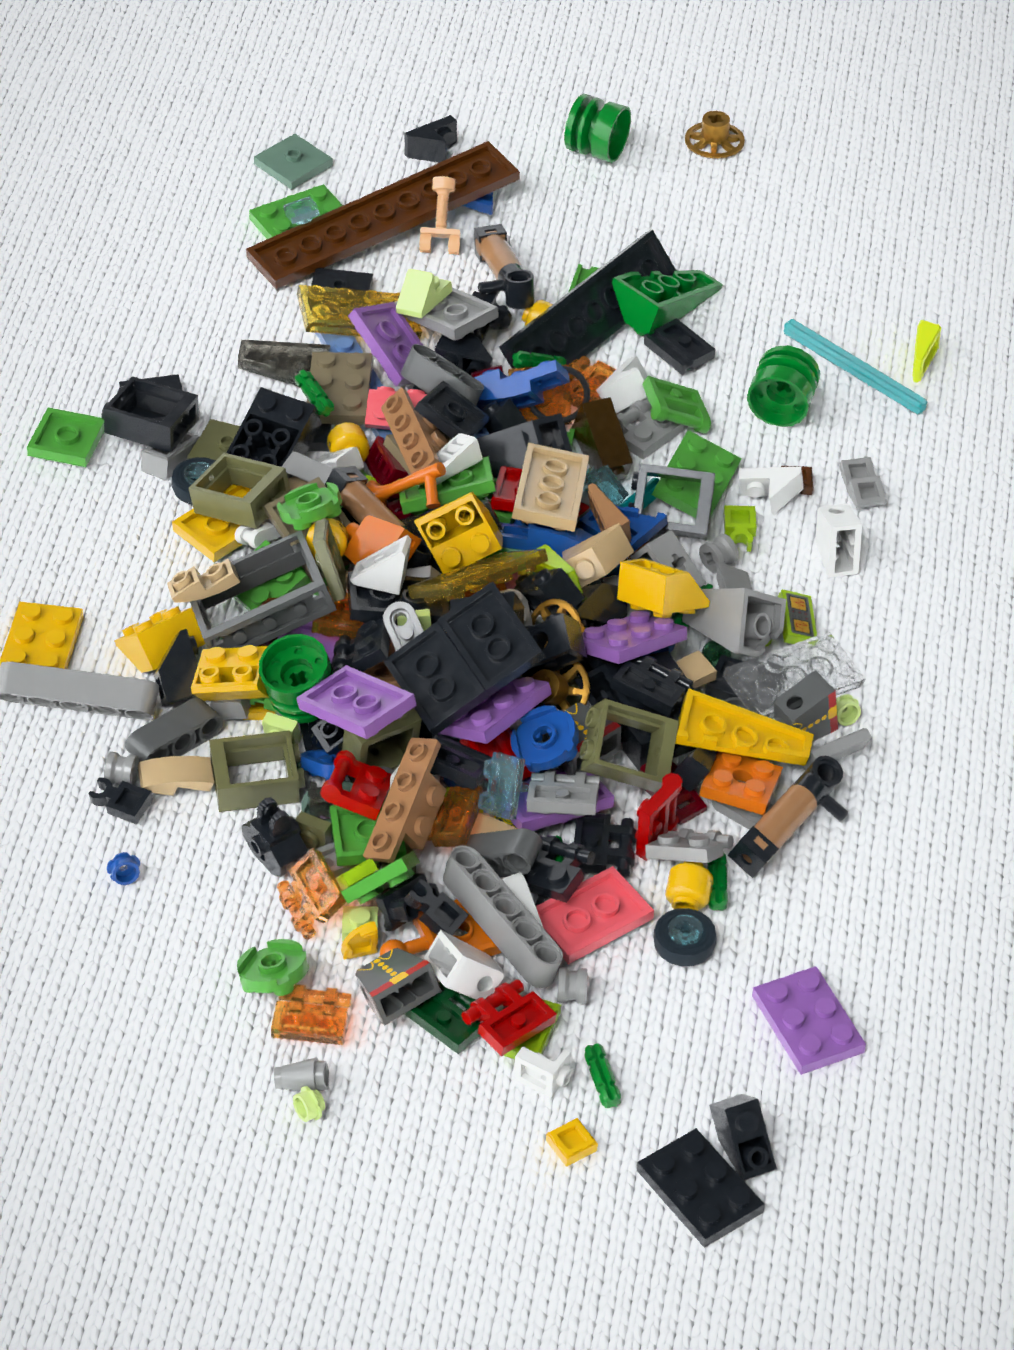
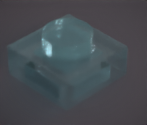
M310 196L283 205L285 216L292 224H306L313 217L320 215L317 204Z

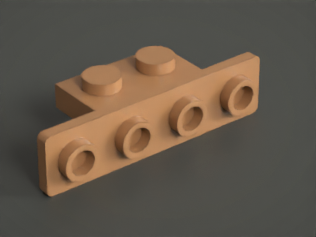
M401 387L386 400L381 409L410 473L413 474L420 469L439 462L436 453L448 441L436 426L414 410L415 407L407 391Z
M410 739L364 851L363 857L366 860L370 858V860L373 859L376 862L393 863L402 841L411 849L423 850L447 791L430 773L441 746L437 739Z

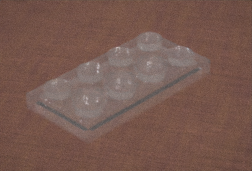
M830 631L726 667L723 673V678L747 710L774 719L773 702L775 699L815 670L836 690V696L862 687L866 680Z

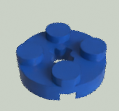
M548 705L532 709L520 719L522 724L518 727L517 731L513 729L510 742L514 754L529 771L534 773L555 768L565 761L574 759L578 753L576 747L579 742L578 726L570 713L557 710L555 706ZM548 733L551 737L544 743H538L542 740V735Z

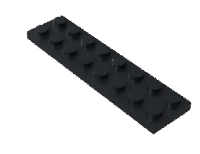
M653 229L642 234L499 346L513 372L524 370L513 366L514 360L512 357L518 351H526L530 354L531 352L547 354L553 357L561 356L566 359V366L573 367L626 324L612 285L613 278L628 272H639L641 276H650L652 271H660L662 275L672 276L674 271H677Z

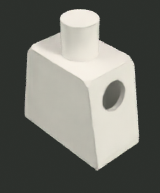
M849 504L825 505L817 509L816 546L828 578L859 574L862 523ZM836 547H840L842 552L838 554Z
M442 930L439 931L423 958L430 962L435 976L445 987L473 999L480 997L485 999L495 992L497 986L504 982L508 984L512 982L510 977L504 975L505 972L490 955Z

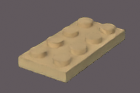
M528 442L512 519L520 520L526 524L535 523L549 526L558 531L568 530L575 532L589 456Z

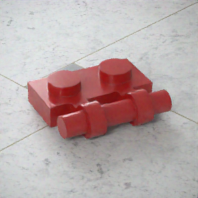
M515 979L509 984L504 982L497 986L493 994L485 999L480 997L471 1002L470 1008L461 1014L463 1021L467 1025L477 1020L484 1021L479 1024L478 1034L501 1057L554 1024L557 1016L534 991L522 997L520 993L524 991V985L519 979ZM501 1005L508 1006L500 1012L496 1010Z

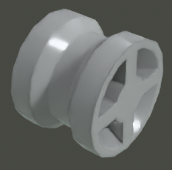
M726 534L715 537L713 543L706 542L699 548V556L703 565L712 573H717L718 563L731 565L739 558L736 544Z
M110 751L105 762L104 778L109 779L112 785L121 783L122 780L135 785L138 775V755L130 754L127 757H123L118 752Z
M559 967L557 1003L576 1000L578 1004H586L587 968L569 971L566 967Z

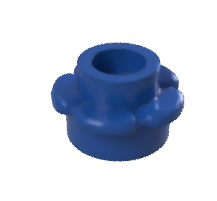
M127 852L118 853L108 862L106 867L107 873L110 874V878L117 884L129 885L139 877L140 860L137 856H130Z

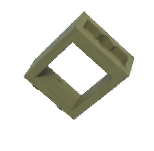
M223 453L189 487L194 513L257 529L268 517L264 512V505L291 491L286 468ZM231 484L251 489L243 498L223 493Z
M608 699L600 701L592 706L586 715L585 726L588 727V731L579 752V757L582 759L581 771L656 792L662 787L663 776L671 771L679 721ZM606 719L651 733L645 773L599 759Z
M412 708L401 718L394 720L368 739L344 729L342 750L352 752L357 761L367 765L389 767L396 770L402 761L410 739L419 738L422 719L416 710ZM348 776L351 783H354L356 778Z
M290 730L209 740L210 760L219 812L257 808L258 803L264 798L269 797L273 798L278 805L300 802L299 789L305 788V776L303 768H297L296 764L300 763V751L298 743L292 744ZM280 760L284 762L286 778L236 784L230 783L228 767Z

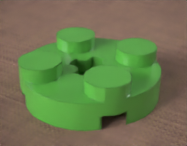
M326 482L328 488H318L317 483H311L288 492L284 495L285 503L281 504L278 502L277 504L281 520L286 524H292L294 530L299 531L312 526V522L340 515L342 512L340 507L342 498L338 486L334 483Z
M289 939L270 940L266 942L267 948L257 951L256 946L241 955L237 962V970L242 989L247 993L273 992L277 996L287 995L294 990V984L304 978L310 968L302 945L297 941Z

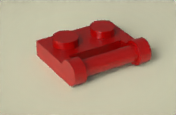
M342 750L338 752L334 759L335 768L330 779L325 781L321 788V797L329 803L376 821L389 791L392 774L387 773L378 766H370L357 761L354 754L350 751ZM346 775L356 778L350 792L342 788Z
M675 773L663 776L662 787L650 799L646 798L643 800L637 810L638 829L635 833V839L637 840L635 855L645 861L648 860L646 859V844L658 840V835L667 834L668 831H677L679 818L676 816L678 794L682 790V778Z

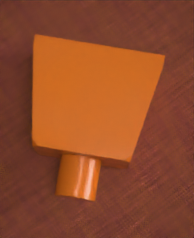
M368 515L360 525L355 522L347 525L346 531L349 543L344 555L356 565L360 560L409 535L412 539L409 561L422 540L401 526Z

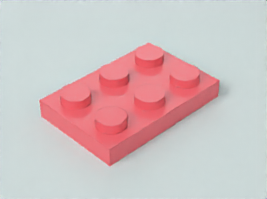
M614 866L581 882L567 903L550 898L536 906L544 930L563 952V959L568 965L654 918V909Z

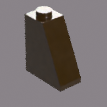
M611 397L582 403L571 428L575 429L574 438L582 453L589 456L588 464L598 482L605 480L616 482L624 479L628 475L633 461Z

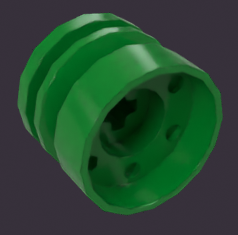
M584 93L579 95L573 103L565 126L564 144L566 149L574 152L578 151L584 155L591 152L592 156L597 159L611 163L615 162L621 155L629 136L631 126L630 107L611 101L604 104L603 99L593 98V96Z
M785 345L767 350L759 361L756 373L748 389L747 402L751 411L757 418L775 426L789 427L800 423L808 413L812 397L819 384L821 373L818 363L810 354L797 347Z
M304 634L286 635L273 641L264 650L259 660V674L275 713L298 721V723H309L319 719L300 710L297 697L333 674L332 666L323 644L314 637Z

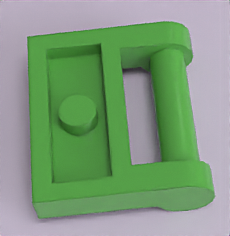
M647 376L642 386L652 407L651 418L660 422L667 420L692 427L695 432L706 434L709 431L711 419L698 390Z

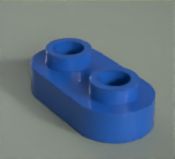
M325 750L302 752L300 754L301 768L308 771V775L324 777L325 781L330 779L335 768L334 759L338 753L328 755Z

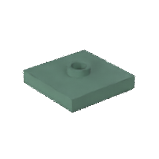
M294 133L255 155L254 165L292 190L333 166V158Z

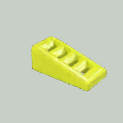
M924 320L919 321L912 372L913 382L918 383L921 381L939 349L941 325Z

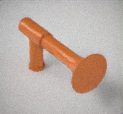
M437 462L390 484L380 485L374 480H369L366 486L386 506L387 499L394 494L416 485L425 484L426 508L435 509L440 507L436 478L445 475L446 468L442 462Z

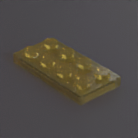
M299 285L296 295L306 332L362 337L348 317L352 310L360 307L396 302L399 299L400 293L331 288L318 285ZM406 319L420 340L422 335L420 324Z
M545 548L502 552L407 586L410 599L424 598L425 603L442 600L444 597L446 601L464 598V592L470 590L471 593L478 592L488 585L489 582L494 581V584L513 580L512 574L514 573L524 575L537 571L536 565L547 562L548 557Z

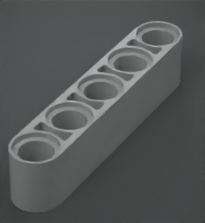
M7 661L2 662L0 665V700L142 720H151L154 717L159 685L153 681Z
M464 845L453 848L443 874V882L527 983L536 988H548L551 986L563 958V952L478 851Z

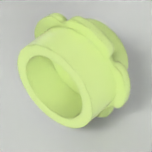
M844 694L836 698L838 723L843 726L855 723L861 714L858 700L853 699V696L850 694Z
M304 1086L301 1088L300 1093L293 1096L295 1111L302 1121L307 1122L312 1119L317 1121L322 1117L325 1101L318 1090H310L308 1086Z

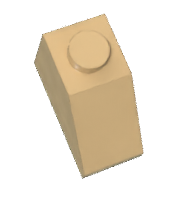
M620 523L563 551L562 558L575 569L582 588L606 576L620 564V561L628 558L634 552V549Z

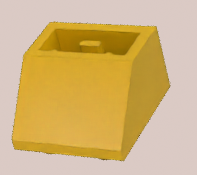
M473 492L414 520L445 577L502 549L503 536L489 510Z
M645 558L620 561L617 600L629 603L630 608L653 611V616L670 618L672 613L694 614L695 609L709 607V599L689 572Z
M179 606L168 610H161L149 616V620L121 630L124 636L114 640L116 646L141 673L158 668L173 638L180 630L187 629L189 636H194L198 648L206 644L192 607L180 610Z
M246 645L238 648L213 647L203 649L191 686L192 694L203 701L269 698L259 674V660L268 646Z

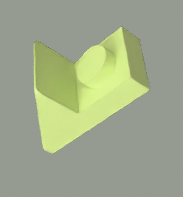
M409 269L396 305V313L423 318L452 292L451 281L439 279V277L434 276L430 272Z

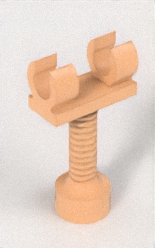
M444 176L433 178L432 190L437 192L438 195L436 227H421L419 250L422 253H431L432 237L449 238L448 254L459 255L460 229L446 228L448 198L450 193L455 192L456 180L454 178Z

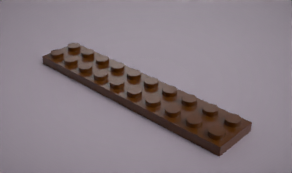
M487 141L246 248V256L275 289H279L314 273L317 268L330 266L436 218L438 195L437 192L432 190L434 177L444 176L456 180L455 192L450 193L448 198L447 211L449 212L520 180V171L495 146Z

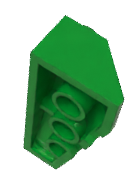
M702 270L674 271L672 276L662 275L660 271H652L650 276H641L639 272H628L614 277L612 281L624 322L634 328V331L641 336L647 333L652 335L655 329L676 318L680 320L721 290L723 286L722 283Z

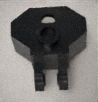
M264 798L258 803L259 805L256 809L257 817L241 825L242 835L253 855L272 875L282 877L287 874L286 865L294 861L305 864L310 861L309 851L300 836L301 829L295 818L277 807L278 804L273 798Z

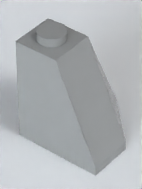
M747 588L701 589L710 601L709 607L695 609L694 614H683L682 622L729 651L752 658H760L766 651V644L771 639H777L783 632L786 599Z

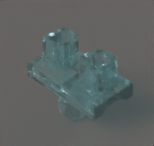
M493 752L492 759L485 761L483 773L485 778L489 780L487 791H483L479 795V809L484 810V813L508 820H516L520 792H528L529 784L522 782L525 766L524 758L510 756L502 752Z

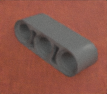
M419 344L412 345L401 370V375L426 393L431 392L442 381H445L476 406L484 390V385L432 349Z
M195 697L136 729L127 738L125 748L130 754L138 755L139 762L161 757L182 756L215 737L223 726V718L205 701Z
M520 828L464 835L458 840L455 847L464 845L474 848L498 876L502 878L519 872L523 875L528 874L543 847V841L534 831Z

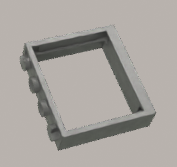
M302 530L232 561L240 583L219 594L190 601L208 649L213 647L238 648L246 645L259 646L337 610ZM299 540V543L293 546L290 545L291 542ZM304 564L307 565L313 579L312 583L216 627L212 626L206 609ZM316 592L319 593L318 596H315V597L312 596V594H314V593H316Z

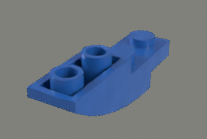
M556 360L541 362L536 367L525 371H516L511 376L505 375L500 369L487 370L482 375L474 377L484 385V390L477 403V407L482 410L494 400L499 403L508 398L513 401L518 409L544 403L543 391L570 382L568 371Z
M500 522L502 525L500 532L503 536L502 547L531 552L546 544L560 557H562L563 551L593 536L575 527V532L568 530L558 531L552 527L535 523L524 526ZM620 564L604 577L619 575Z

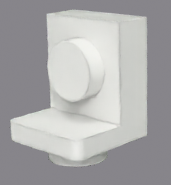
M522 1047L515 1056L514 1079L552 1098L560 1086L565 1087L572 1077L573 1067L570 1066L571 1052L564 1049L555 1062H553L541 1053H535Z

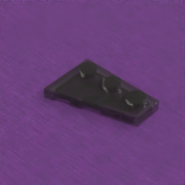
M241 339L237 359L238 369L298 386L294 378L302 369L310 372L312 352H330V345Z

